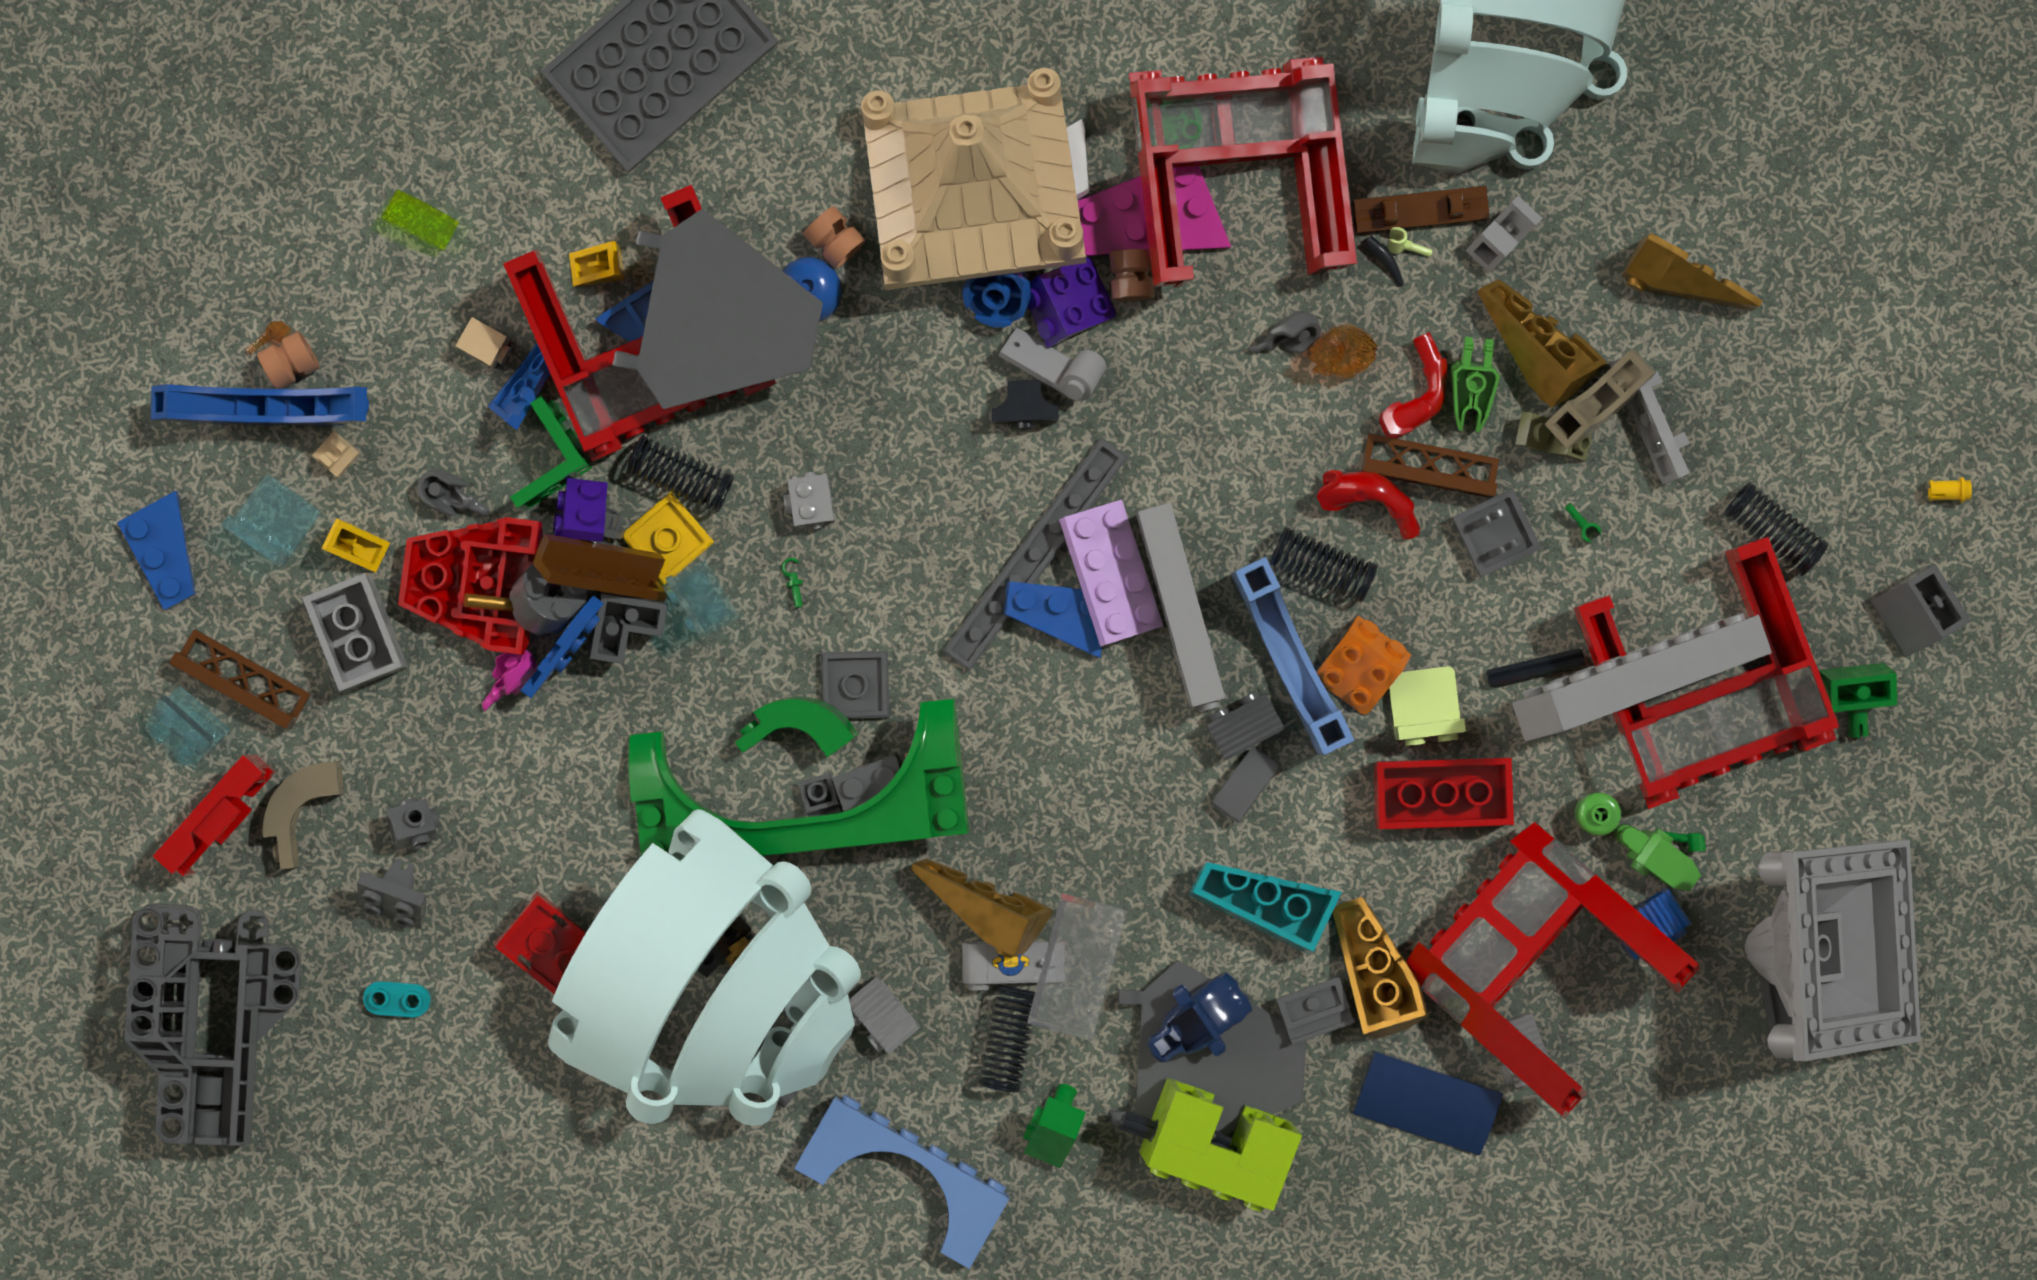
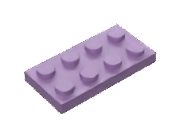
M1122 500L1059 519L1100 646L1163 627Z

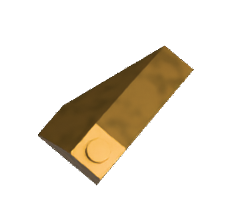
M1649 233L1640 240L1621 275L1628 279L1626 284L1641 293H1644L1646 289L1650 292L1751 310L1760 307L1762 303L1761 299L1736 283L1724 278L1720 281L1715 279L1716 274L1709 266L1695 262L1691 264L1687 261L1689 256L1687 252L1652 233Z
M1500 279L1481 287L1477 292L1528 385L1551 408L1569 399L1607 364L1601 355L1581 336L1575 333L1570 339L1555 327L1559 321L1549 315L1546 318L1532 312V302Z
M923 859L912 864L911 870L983 941L994 946L995 951L1002 956L1012 958L1027 952L1052 916L1053 909L1016 892H1014L1013 896L999 894L996 892L995 884L987 881H971L970 883L966 881L967 875L932 860Z
M1359 897L1336 905L1333 910V916L1363 1034L1378 1039L1407 1030L1427 1017L1419 982L1365 898Z

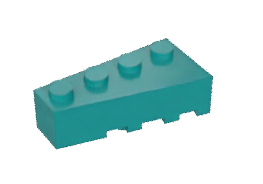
M1206 862L1202 865L1188 895L1306 954L1314 952L1342 892Z

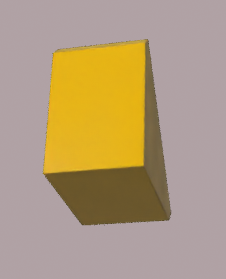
M616 241L569 253L573 286L625 280L621 248Z
M336 518L322 549L376 573L390 542Z

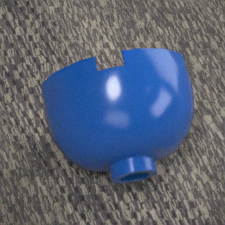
M815 257L799 258L789 263L782 270L823 302L819 322L829 318L837 310L842 298L841 280L836 270L826 261Z
M1025 272L967 279L962 292L964 305L967 310L970 307L972 312L976 314L975 319L980 323L991 327L1010 326L1013 321L1020 320L1027 310L1031 298L1030 281Z

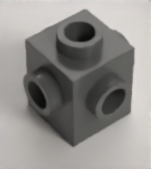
M411 798L400 802L398 807L387 809V822L396 850L410 846L412 849H420L428 846L432 840H435L436 828L440 827V821L436 809L429 808L427 799L418 801L417 798Z

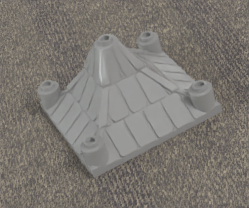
M1910 840L1866 841L1860 845L1801 851H1769L1765 853L1758 864L1760 877L1766 885L1785 886V889L1781 890L1772 915L1764 919L1749 933L1744 949L1748 960L1767 981L1775 984L1788 1016L1792 1017V1024H1777L1769 1033L1767 1041L1772 1054L1776 1058L1810 1061L1920 1042Z

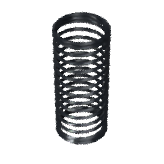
M645 435L639 438L626 468L627 474L634 476L637 473L638 479L644 476V482H648L651 479V485L657 483L658 488L664 486L665 491L671 489L672 494L678 492L679 497L685 494L686 500L692 497L693 503L699 500L700 506L706 503V509L712 507L713 512L718 513L732 486L733 474L728 473V471L725 472L717 493L709 504L714 486L720 477L721 468L718 469L711 488L702 501L706 486L715 469L714 465L711 466L704 485L696 497L698 486L708 466L707 462L704 463L696 485L689 494L693 478L701 463L699 459L695 464L688 484L681 493L694 457L690 458L682 479L675 489L679 472L684 466L687 454L683 455L676 474L668 486L671 472L678 461L680 451L676 452L668 474L661 483L664 469L672 456L673 447L669 449L661 471L654 480L658 464L662 460L667 446L666 444L662 446L654 468L647 478L651 461L655 457L660 443L658 441L654 445L647 465L640 475L643 461L651 448L653 440L652 438L648 439Z
M1752 482L1747 483L1724 511V516H1727V518L1732 517L1731 522L1735 521L1748 503L1759 494L1750 509L1737 522V526H1740L1755 506L1764 499L1761 507L1743 527V531H1746L1761 511L1770 504L1766 513L1749 531V535H1752L1760 527L1768 514L1776 508L1773 516L1755 536V540H1758L1780 513H1782L1780 519L1764 538H1770L1780 523L1789 517L1785 525L1770 542L1773 546L1786 528L1794 522L1791 530L1773 549L1776 554L1789 539L1793 531L1800 527L1791 542L1779 554L1778 558L1781 559L1790 550L1798 537L1806 531L1803 539L1785 558L1784 563H1788L1803 543L1812 536L1810 542L1791 563L1790 568H1793L1803 558L1810 546L1818 540L1817 545L1796 569V573L1800 574V576L1807 574L1827 550L1828 542L1822 540L1821 536L1816 537L1815 532H1810L1809 527L1804 528V523H1798V518L1792 519V513L1786 514V509L1780 510V504L1774 505V499L1768 500V495L1762 496V490L1756 491L1755 484H1752Z
M1288 527L1283 529L1278 545L1270 560V566H1277L1283 550L1289 541L1280 569L1283 570L1289 554L1296 544L1287 569L1289 573L1304 544L1294 572L1295 576L1298 574L1302 561L1311 547L1301 579L1305 577L1309 564L1318 550L1308 582L1311 581L1316 567L1325 553L1315 580V585L1318 584L1323 569L1332 555L1322 588L1325 587L1330 572L1339 558L1329 590H1332L1337 575L1346 561L1336 593H1339L1344 578L1353 564L1343 596L1346 595L1351 580L1360 566L1350 599L1353 598L1358 583L1367 569L1356 597L1357 602L1362 603L1376 574L1377 564L1371 563V561L1365 564L1364 558L1360 559L1357 563V555L1353 556L1350 561V552L1346 553L1343 558V549L1337 553V548L1333 547L1329 552L1330 545L1326 544L1322 550V541L1318 542L1315 547V538L1309 542V536L1306 535L1301 541V532L1294 539V529L1291 530Z
M999 985L998 993L1031 1001L997 996L995 997L997 1000L1018 1003L1028 1008L994 1004V1006L1015 1010L1029 1016L994 1011L993 1014L1016 1018L1026 1023L994 1018L991 1019L992 1022L1013 1025L1026 1031L990 1026L992 1030L1014 1033L1024 1038L1007 1037L993 1033L988 1035L993 1038L1011 1040L1024 1046L987 1041L990 1045L1011 1048L1021 1053L986 1048L987 1052L1009 1055L1019 1060L1000 1059L987 1055L984 1056L985 1059L1005 1062L1019 1068L983 1063L984 1067L1006 1070L1017 1075L998 1074L982 1070L981 1073L1006 1078L1017 1083L981 1077L978 1083L981 1086L995 1090L1019 1093L1022 1082L1018 1079L1022 1078L1023 1074L1018 1071L1025 1070L1024 1066L1020 1064L1026 1063V1060L1020 1056L1028 1055L1027 1051L1023 1049L1029 1048V1045L1025 1042L1030 1041L1031 1038L1025 1034L1032 1033V1030L1028 1027L1034 1025L1028 1019H1034L1035 1015L1030 1012L1037 1010L1036 1007L1030 1004L1038 1003L1039 994L1030 990Z

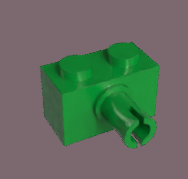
M1885 663L1819 670L1833 711H1847L1848 713L1847 735L1849 737L1860 738V733H1862V737L1869 736V708L1897 705V673ZM1820 695V703H1822V704L1824 705V703H1823V701H1822V698H1821V695Z
M1059 1084L1054 1098L1048 1097L1043 1108L1040 1106L1036 1107L1022 1138L1028 1141L1024 1154L1055 1167H1062L1076 1141L1086 1114L1085 1111L1072 1106L1077 1095V1090L1068 1084Z

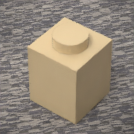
M471 317L456 344V347L494 369L497 363L504 364L512 347L508 346L511 339Z

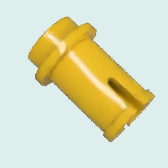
M1959 477V480H1929L1928 482L1930 486L1928 488L1929 501L1959 500V503H1964L1965 500H1971V480H1965L1964 477Z

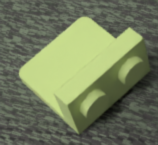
M1452 667L1405 671L1390 686L1389 694L1395 740H1404L1405 746L1425 744L1424 737L1438 736V742L1458 740V733L1466 732L1465 719H1460L1455 671Z

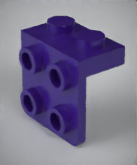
M1086 257V263L1062 266L1043 273L1030 281L1031 298L1028 308L1033 315L1038 332L1044 339L1047 348L1061 343L1075 333L1109 321L1116 316L1115 308L1090 258Z
M567 478L565 491H558L556 511H561V513L555 512L553 532L555 536L603 542L607 498L606 482Z

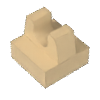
M333 431L312 456L339 478L359 456L360 452L340 434Z

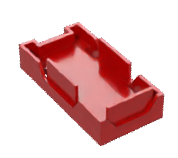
M256 754L242 755L156 851L153 857L172 874L177 871L183 877L194 875L196 872L190 867L215 840L222 845L252 812V809L240 798L243 795L254 797L275 774V771Z
M537 891L509 928L494 942V947L555 994L568 964L587 932ZM554 914H557L567 922L564 927L552 918ZM520 954L532 962L530 968L518 957Z

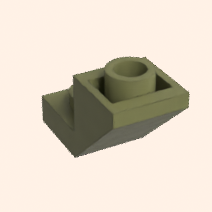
M1522 412L1515 442L1516 445L1581 461L1587 460L1592 434L1575 446L1567 449L1545 426L1549 418L1535 413Z

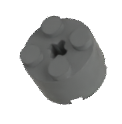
M532 564L516 581L510 591V601L512 600L514 609L512 613L516 621L531 633L537 635H544L545 633L556 634L564 630L585 606L588 589L548 583Z

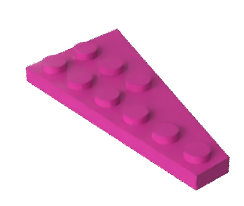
M1200 167L1173 168L1182 250L1231 248ZM1141 176L1078 200L1086 257L1109 255L1110 252L1118 250L1149 249Z

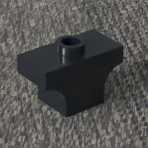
M1041 380L1007 381L1006 400L999 407L992 408V424L1016 423V429L1036 428V422H1059V408L1049 404L1043 398Z

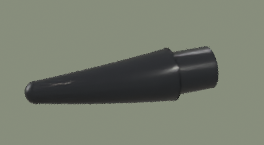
M1371 235L1363 246L1373 253L1372 255L1387 268L1396 284H1398L1397 286L1402 287L1404 284L1393 255L1383 242L1380 243Z

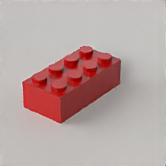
M1512 758L1373 762L1376 829L1514 825Z

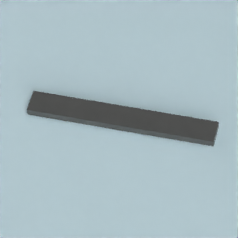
M1100 438L943 652L969 671L1009 619L1008 616L1004 615L1007 581L1034 584L1066 542L1059 519L1089 510L1126 461L1127 455L1104 438Z

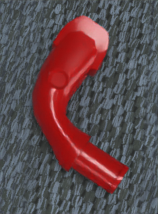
M1430 332L1412 340L1424 365L1422 371L1426 376L1428 389L1418 398L1403 404L1400 401L1391 404L1380 414L1379 422L1387 437L1398 438L1412 432L1433 418L1441 410L1445 402L1448 362L1446 358L1442 359Z
M1329 470L1323 473L1322 479L1325 486L1319 489L1317 493V499L1323 510L1338 511L1347 508L1349 504L1364 501L1380 502L1387 508L1391 518L1395 519L1403 539H1413L1419 535L1421 527L1413 512L1414 503L1386 477L1375 472L1364 471L1342 473L1339 470Z

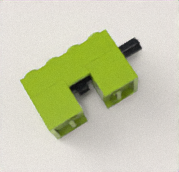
M1169 1077L1166 1079L1152 1119L1125 1110L1120 1120L1119 1129L1144 1138L1139 1153L1147 1167H1150V1173L1168 1179L1169 1175L1181 1178L1183 1185L1196 1190H1200L1201 1186L1212 1189V1194L1227 1201H1231L1232 1197L1244 1201V1206L1258 1212H1262L1264 1208L1274 1211L1302 1138V1134L1291 1121L1245 1105L1231 1139L1229 1135L1215 1131L1224 1109L1223 1106L1212 1103L1215 1094Z

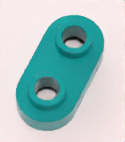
M377 981L370 984L363 995L366 1009L373 1014L411 1018L425 1014L429 1010L432 1000L431 994L425 986L405 982ZM377 992L384 994L385 1002L383 1004L375 1002L374 996ZM410 995L418 997L419 1003L416 1007L408 1004V997Z

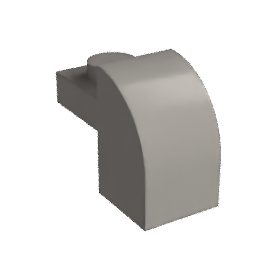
M1518 195L1465 251L1486 271L1491 273L1542 220V217Z

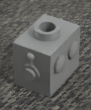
M807 472L802 477H792V479L787 480L789 494L783 495L786 515H793V522L796 528L812 527V529H820L824 523L835 522L829 476L827 474L817 475L814 472Z

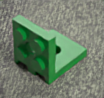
M542 396L530 404L566 458V461L510 496L515 506L525 512L565 487L567 478L577 479L592 469L581 451L583 447L576 431H573L572 428L567 430L563 424L568 418L559 404L555 403L553 399L548 401Z

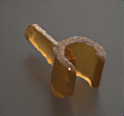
M273 321L268 324L265 333L246 347V350L249 354H252L269 342L272 337L279 343H282V339L287 337L292 329L283 321Z

